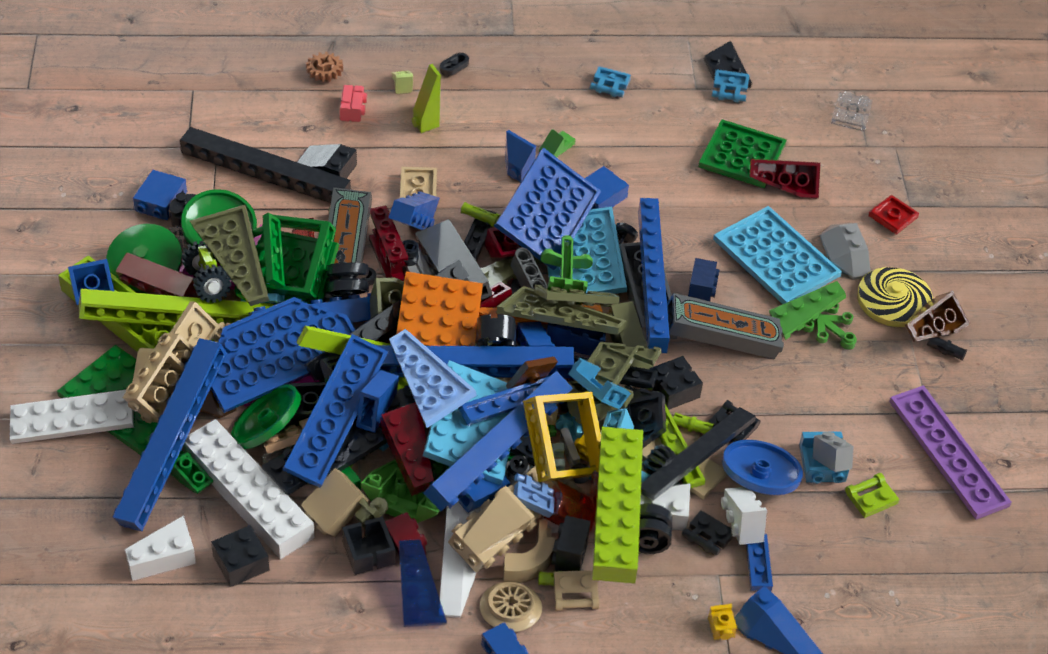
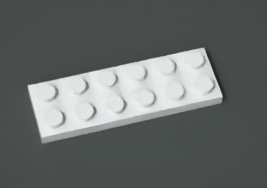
M126 390L11 405L10 441L12 444L133 428L134 410L129 408L128 403L122 398Z

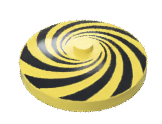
M883 267L870 271L860 281L857 291V299L862 310L875 321L892 327H905V324L925 304L933 299L932 292L923 279L908 270L895 267Z

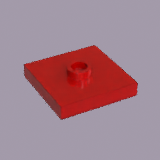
M890 195L869 211L868 216L897 235L914 222L920 213L893 195Z

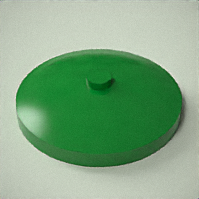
M221 189L207 190L197 194L186 204L182 213L181 229L188 244L194 246L193 242L196 241L199 244L203 240L192 227L190 220L245 205L251 229L254 230L257 228L256 214L251 205L234 192Z
M139 224L122 231L112 241L106 255L110 273L118 279L120 278L116 270L126 253L133 254L179 272L183 260V253L178 239L171 231L156 224ZM127 285L136 293L148 294L132 285Z
M286 384L257 398L239 416L232 428L231 436L244 449L253 448L264 443L277 434L292 419L299 408L301 394L293 385Z

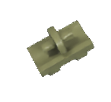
M378 497L372 500L369 506L367 501L362 498L359 501L361 508L354 515L365 529L364 521L381 517V515L387 512L388 503L385 499Z

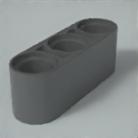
M525 248L517 249L511 261V268L520 286L534 289L535 285H542L546 289V282L531 252Z

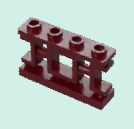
M386 205L371 208L370 216L375 228L372 229L373 234L369 235V241L384 278H397L404 281L405 274L402 266H405L404 261L408 260V254L393 220L389 218L390 212Z

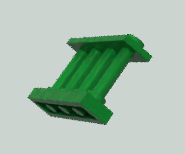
M270 213L262 215V226L252 230L254 238L264 234L263 243L256 245L257 253L265 250V258L260 261L261 269L266 267V275L263 276L265 284L269 283L280 289L285 287L281 224L278 218ZM235 286L234 290L236 296L246 301V299L240 293L238 288Z

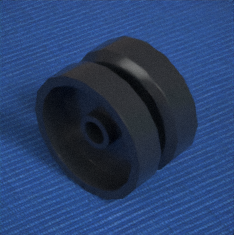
M347 262L327 265L326 276L330 279H335L327 283V294L349 296L368 293L369 282L361 279L369 275L368 264Z
M652 503L640 504L639 553H662L671 546L673 515L664 506Z

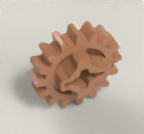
M319 52L318 56L313 54L312 58H308V62H306L307 74H310V78L315 77V81L321 79L322 82L325 80L331 82V78L336 80L337 76L342 75L343 60H340L339 56L334 57V53L328 54V52H325V54Z

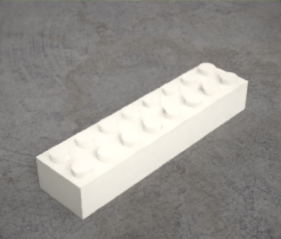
M216 419L187 436L183 445V452H188L214 480L211 485L244 521L251 525L255 533L280 560L315 538L314 523L283 492Z

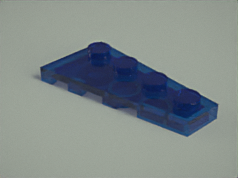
M400 540L399 555L403 627L447 625L421 540Z

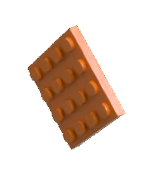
M406 271L396 334L406 329L426 346H475L476 323L479 317L483 283Z

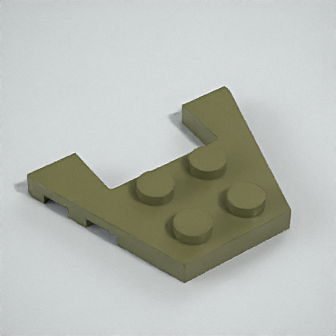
M600 342L588 359V362L601 368L595 377L599 383L604 386L607 381L618 385L634 359L654 365L661 355V348L647 349L640 345L625 347V344ZM628 390L631 394L621 406L623 409L628 406L634 396L631 390Z

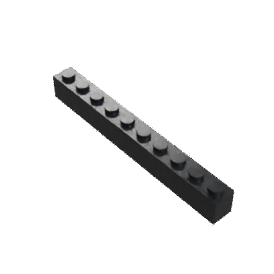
M189 127L180 139L181 153L329 203L332 200L333 188L351 190V180L193 127Z

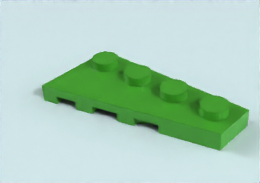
M835 281L771 309L769 314L771 317L780 319L782 336L787 340L791 337V333L796 330L800 331L811 319L814 321L824 310L828 311L844 300L846 293L838 281Z

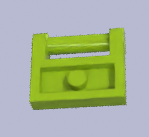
M877 473L873 478L859 484H851L845 487L847 496L864 518L895 506L900 500L887 484L882 473ZM875 485L879 487L878 489L866 493L862 496H859L857 494L858 492H861Z

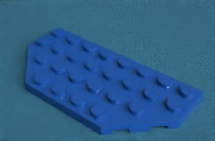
M293 297L223 327L218 343L222 344L227 354L210 388L223 413L264 396L281 385L291 384L309 376L310 374L304 364L323 351L301 347L297 344V340L305 325L348 335L355 330L348 316L328 311L327 308L315 304L310 305L301 302V299Z

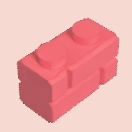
M343 86L340 104L341 121L351 120L352 122H360L361 116L365 115L366 106L363 103H367V93H364L363 86Z

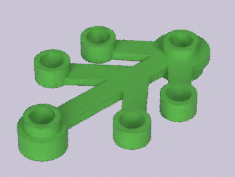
M839 304L835 305L834 308H831L828 311L824 310L823 312L836 314L839 310ZM845 312L840 316L820 313L816 319L818 332L816 340L819 343L827 342L829 334L825 331L826 327L841 338L840 345L844 349H853L857 341L855 335L851 332H844L834 324L843 323L850 325L854 318L853 314ZM810 320L804 324L803 331L812 332L814 322Z

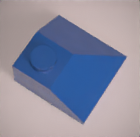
M507 130L505 143L507 175L521 183L535 160L536 146L512 131Z

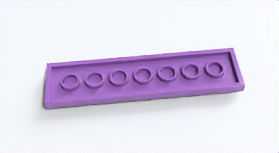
M924 385L890 398V404L976 520L1010 507L1012 503Z

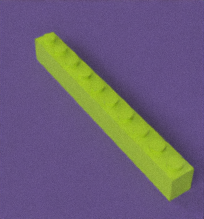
M81 289L78 305L79 319L175 326L190 301L196 302L217 324L221 322L232 324L248 317V313L253 312L255 307L265 306V309L277 304L259 303L250 306L248 302L222 300L219 302L218 299H216V303H212L211 300L208 303L205 299Z

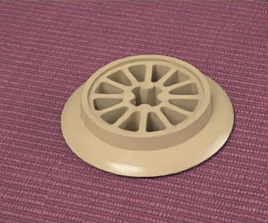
M501 582L491 586L484 592L480 600V611L483 618L491 626L496 627L505 622L509 629L512 628L514 632L530 628L538 621L542 613V603L537 593L530 587L517 582Z

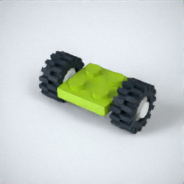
M195 241L193 242L194 246L189 244L187 245L189 249L185 248L183 250L185 254H182V263L188 274H193L195 277L193 285L198 296L202 300L205 299L208 303L210 300L212 303H216V299L220 302L222 301V296L225 298L228 296L226 292L230 293V279L226 271L218 266V261L204 242L200 241L197 244Z

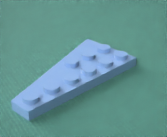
M406 329L389 339L426 428L477 396L476 390Z

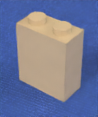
M334 468L325 478L321 488L317 487L301 506L306 510L305 514L310 520L317 522V529L324 535L328 533L335 537L361 508L359 501L362 498L367 502L369 500L344 473Z

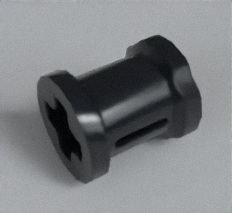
M517 455L510 460L507 468L510 479L514 480L517 473L525 475V471L528 468V461L525 457Z

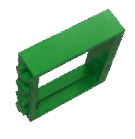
M273 215L280 220L282 228L319 232L304 288L285 286L278 289L271 284H265L267 293L317 300L336 228L330 221ZM264 234L259 238L257 245L263 243ZM265 250L258 253L259 261L265 258ZM266 267L262 268L263 276L265 275Z

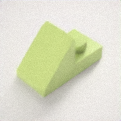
M410 71L392 72L396 94L411 93L413 91V73Z

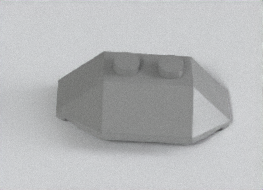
M857 223L830 225L820 234L821 242L829 260L842 272L848 274L851 279H862L870 272L868 247Z

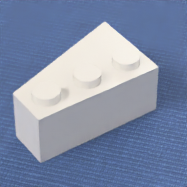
M691 483L672 486L654 501L641 493L640 504L652 503L664 506L673 515L672 530L683 531L687 527L689 517Z
M745 487L727 488L724 490V497L721 498L722 509L726 510L727 522L731 523L732 534L737 538L739 545L764 542L767 509L760 507L761 501H755L756 495L754 492Z
M184 516L125 549L132 581L196 564L194 548Z

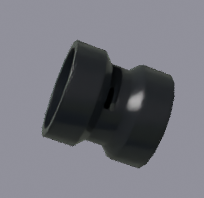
M405 240L402 242L408 254V260L404 261L405 266H414L419 259V245L416 241Z

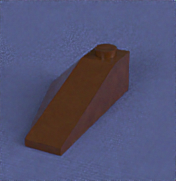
M950 291L936 296L925 304L905 324V327L913 342L960 332L970 322L954 292Z

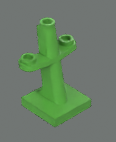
M565 235L561 238V254L554 252L552 249H545L541 253V261L543 263L560 267L559 277L550 276L546 290H551V287H559L560 289L567 290V292L570 289L582 290L586 294L588 281L572 279L573 269H588L592 266L593 259L588 254L573 256V239L571 236Z

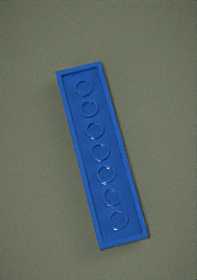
M351 335L284 465V471L321 488L358 414L360 392L379 372L388 351L356 335Z

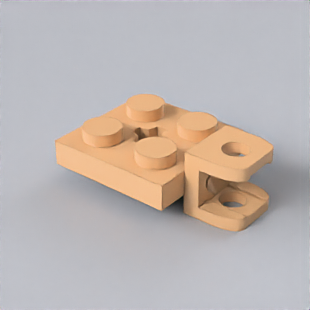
M309 418L299 421L300 425L298 426L293 424L285 427L284 431L275 434L265 441L263 446L267 454L296 444Z

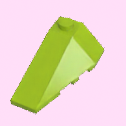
M430 64L413 109L412 124L421 133L440 127L441 74L433 64Z

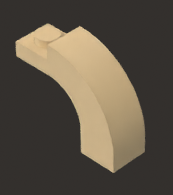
M539 519L538 543L532 550L525 553H505L504 582L521 583L538 577L539 571L545 572L550 566L556 537H551V528H547V520Z

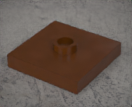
M555 357L525 361L507 383V389L529 382L534 384L540 379L545 378L558 363Z

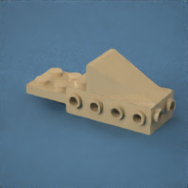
M190 301L171 332L164 333L159 338L155 349L140 348L138 350L133 382L127 387L126 393L122 398L128 403V407L140 413L141 418L147 423H158L159 417L167 406L169 397L173 394L175 384L184 371V365L188 362L192 349L197 344L199 338L211 341L220 328L196 302Z
M533 467L526 475L531 476L532 480L538 482L536 467ZM546 481L544 483L548 484L549 488L554 489L552 497L555 498V505L565 494L552 481ZM516 483L509 487L506 485L494 495V500L488 499L481 505V511L478 513L476 511L472 512L466 518L467 522L464 525L459 523L451 531L453 535L448 543L476 573L483 567L489 568L496 561L494 558L498 554L501 557L510 549L509 545L512 542L514 544L518 543L524 537L523 533L526 530L530 532L538 524L536 521L542 516L526 508L514 495Z

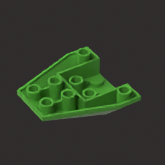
M395 459L370 472L361 482V487L370 501L378 497L386 500L388 503L386 514L396 517L408 512L410 518H415L416 522L419 523L436 516L440 511L423 492L411 496ZM430 459L433 483L450 466Z

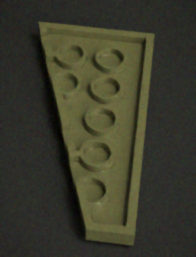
M242 205L190 220L192 227L226 271L248 304L253 306L269 301L246 206Z
M525 286L498 305L496 311L497 314L616 335L626 328L627 322L626 320L579 304L571 305L559 300L558 303H548L545 298L534 293V289Z

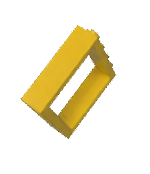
M583 392L535 396L524 400L523 405L538 482L598 475L601 433L593 393ZM577 401L590 468L556 471L544 403Z

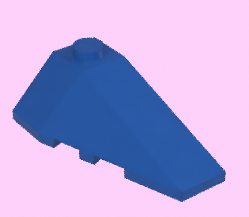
M766 586L752 595L734 617L737 629L751 640L756 639L766 644L765 647L770 650L773 648L783 654H823L782 601Z

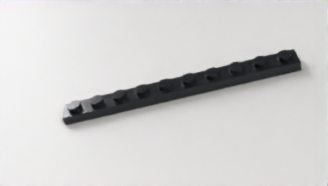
M456 260L434 276L464 280L469 275L460 260ZM402 298L348 335L353 334L360 338L374 341L398 325ZM323 351L304 364L314 381L324 376L320 361L337 354Z

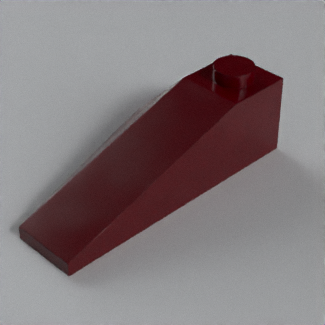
M750 159L749 177L799 197L819 198L821 163Z

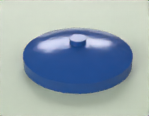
M740 440L733 442L726 447L722 457L723 469L732 480L749 490L762 494L783 495L793 492L799 487L803 477L802 467L793 455L781 447L764 441Z

